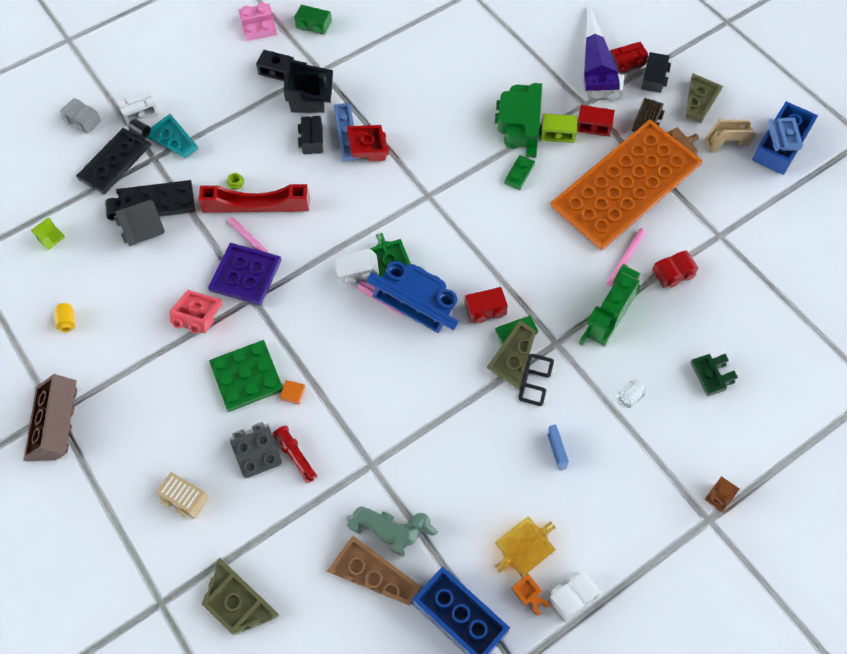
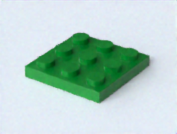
M264 340L209 360L228 412L282 392L283 386Z

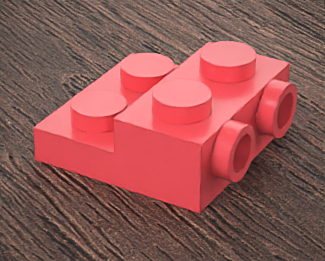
M187 290L169 311L170 323L175 328L184 327L188 328L192 333L198 334L201 332L205 334L214 323L213 316L222 306V300Z

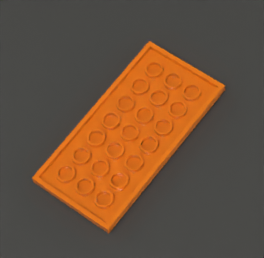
M649 119L550 202V207L603 251L701 166L703 160Z

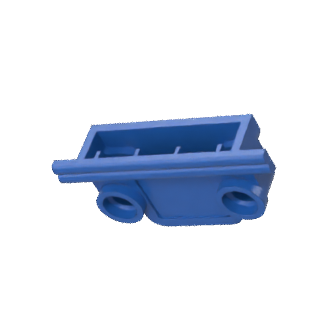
M393 261L388 264L382 278L371 272L366 280L367 283L376 287L372 297L438 334L443 325L453 331L455 330L459 320L451 317L449 314L457 303L456 294L452 290L446 289V283L438 276L430 274L422 267L414 264L405 266L399 261Z

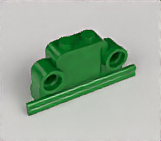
M543 83L513 85L510 91L501 93L500 100H497L496 110H499V113H495V123L498 124V131L505 134L504 144L511 149L526 146V157L536 158Z
M622 264L614 279L615 284L604 299L601 307L596 306L587 321L589 326L580 339V345L583 346L587 338L603 346L607 344L641 288V285H639L640 281L638 280L639 272L629 268L626 264Z

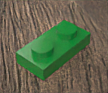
M519 155L505 178L504 184L521 190L535 166V161Z

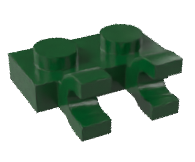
M726 353L715 358L707 354L692 359L690 362L707 397L726 391L727 385L735 384V379L738 378L735 370L721 375L718 370L727 366L726 362L729 359Z

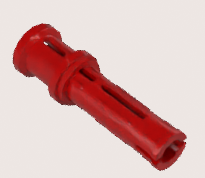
M284 425L276 429L272 436L281 445L282 452L289 455L306 483L314 481V478H317L318 475L298 448V441L293 439L289 433L288 426Z

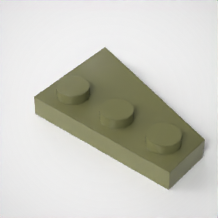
M692 73L685 117L701 124L722 91L723 86Z
M519 321L487 366L488 370L518 390L521 386L536 330Z

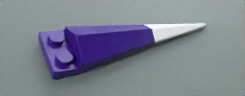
M588 5L584 65L585 91L619 90L620 81L617 67L590 5Z

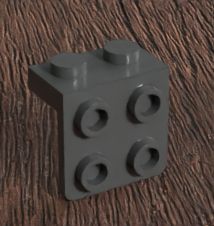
M152 200L115 211L114 219L117 226L122 227V239L129 246L157 237L165 232Z
M260 422L253 425L252 429L246 432L242 429L232 433L233 437H230V444L244 478H249L281 465L282 460L268 423Z

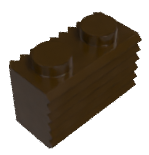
M645 97L634 121L632 132L638 130L649 119L659 126L658 120H662L665 110H662L663 102L660 103Z

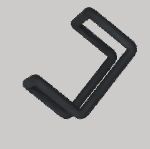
M529 354L521 381L522 386L518 397L520 401L537 406L544 404L547 390L544 387L527 383L529 373L549 378L554 364L552 358ZM532 358L550 362L547 374L529 369ZM525 387L542 391L540 402L522 398Z

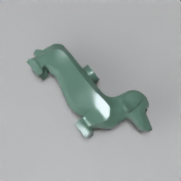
M362 506L358 507L346 519L349 521L346 526L350 530L360 534V526L369 528L383 542L393 545V552L403 557L405 554L404 548L414 544L421 532L432 536L438 533L430 524L429 516L424 513H417L408 523L399 524L393 521L394 516L385 511L379 514Z

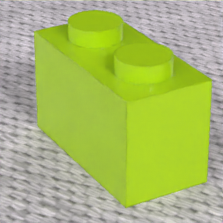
M543 114L541 141L575 143L577 116Z

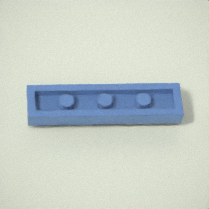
M335 104L334 111L342 162L359 160V157L352 158L347 134V126H354L351 104Z

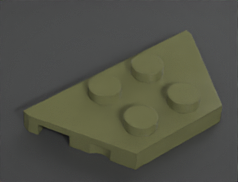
M221 558L217 560V567L214 576L210 579L209 589L204 596L202 605L233 636L280 616Z

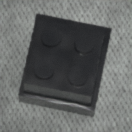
M287 59L283 91L285 101H288L291 112L325 113V102L331 103L333 70L307 65L306 62Z

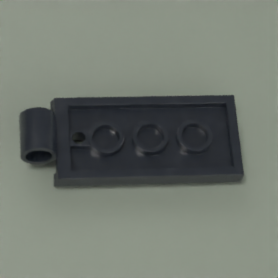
M137 119L131 120L128 127L129 130L122 128L76 175L77 179L105 195L152 145L151 142L145 140L151 133V127Z
M191 180L116 189L118 198H108L105 201L106 217L112 221H115V211L148 200L154 202L159 217L196 212Z

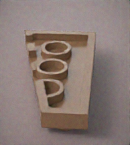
M353 535L327 570L331 574L409 606L413 602L412 599L423 588Z

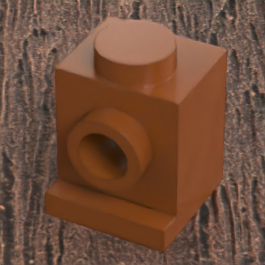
M721 476L704 500L723 512L740 488Z

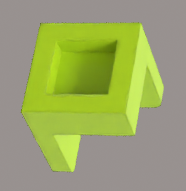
M49 217L31 229L36 239L47 250L65 238L64 234L56 228Z

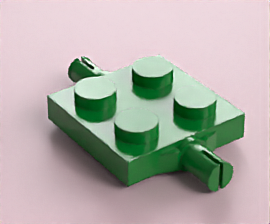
M379 233L376 234L379 244L370 249L377 254L379 277H383L388 264L393 261H399L405 266L411 264L401 239L385 241L383 233H380V235Z

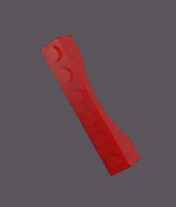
M289 184L284 188L267 193H243L218 185L200 186L198 201L203 213L309 211L310 194L308 184Z

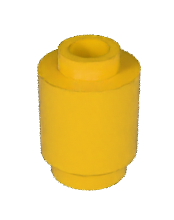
M68 303L58 304L54 310L55 328L64 333L70 332L75 328L74 309Z

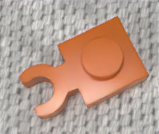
M526 574L511 587V590L524 606L531 603V609L535 615L539 616L541 614L537 609L539 603H542L545 608L550 607L545 599L539 598L538 595L542 590L529 574Z

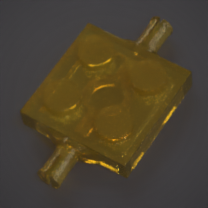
M527 516L495 542L502 552L503 559L494 567L496 569L499 568L497 571L501 573L510 565L523 578L555 552L556 549L546 536L555 529V525H552L553 523L549 521L540 528Z

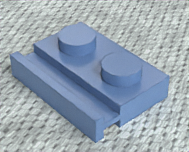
M795 118L769 119L768 127L775 151H778V149H783V151L802 149L803 143Z

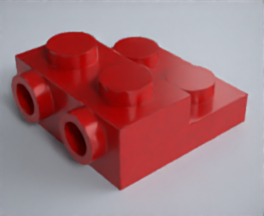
M381 125L347 126L352 158L368 157V161H385L386 156L389 155V147L385 144L386 133L383 132Z

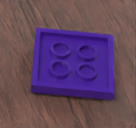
M229 243L208 289L210 292L261 306L282 261L281 256Z

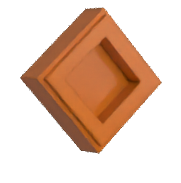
M286 380L280 400L299 405L305 390V384Z

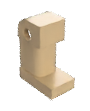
M718 119L704 140L710 152H717L724 141H736L738 146H749L755 139L756 133L748 119Z

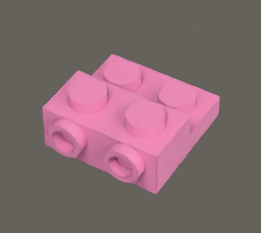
M261 2L257 6H243L242 9H238L246 41L277 35L269 3Z

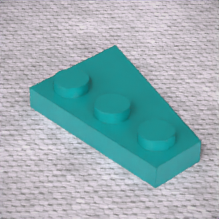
M168 114L153 125L151 133L147 137L183 158H187L199 149L171 114Z

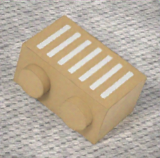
M170 472L156 492L161 504L167 508L175 507L177 509L176 512L184 518L190 516L195 519L209 499L205 491Z

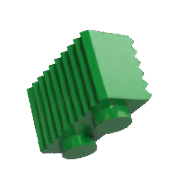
M300 4L297 13L294 15L297 29L325 35L332 22L331 11Z

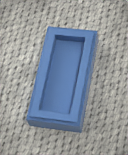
M551 425L548 427L547 437L558 469L564 470L567 469L569 461L557 425Z

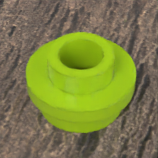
M232 173L227 178V186L230 189L237 190L244 185V178L239 173Z

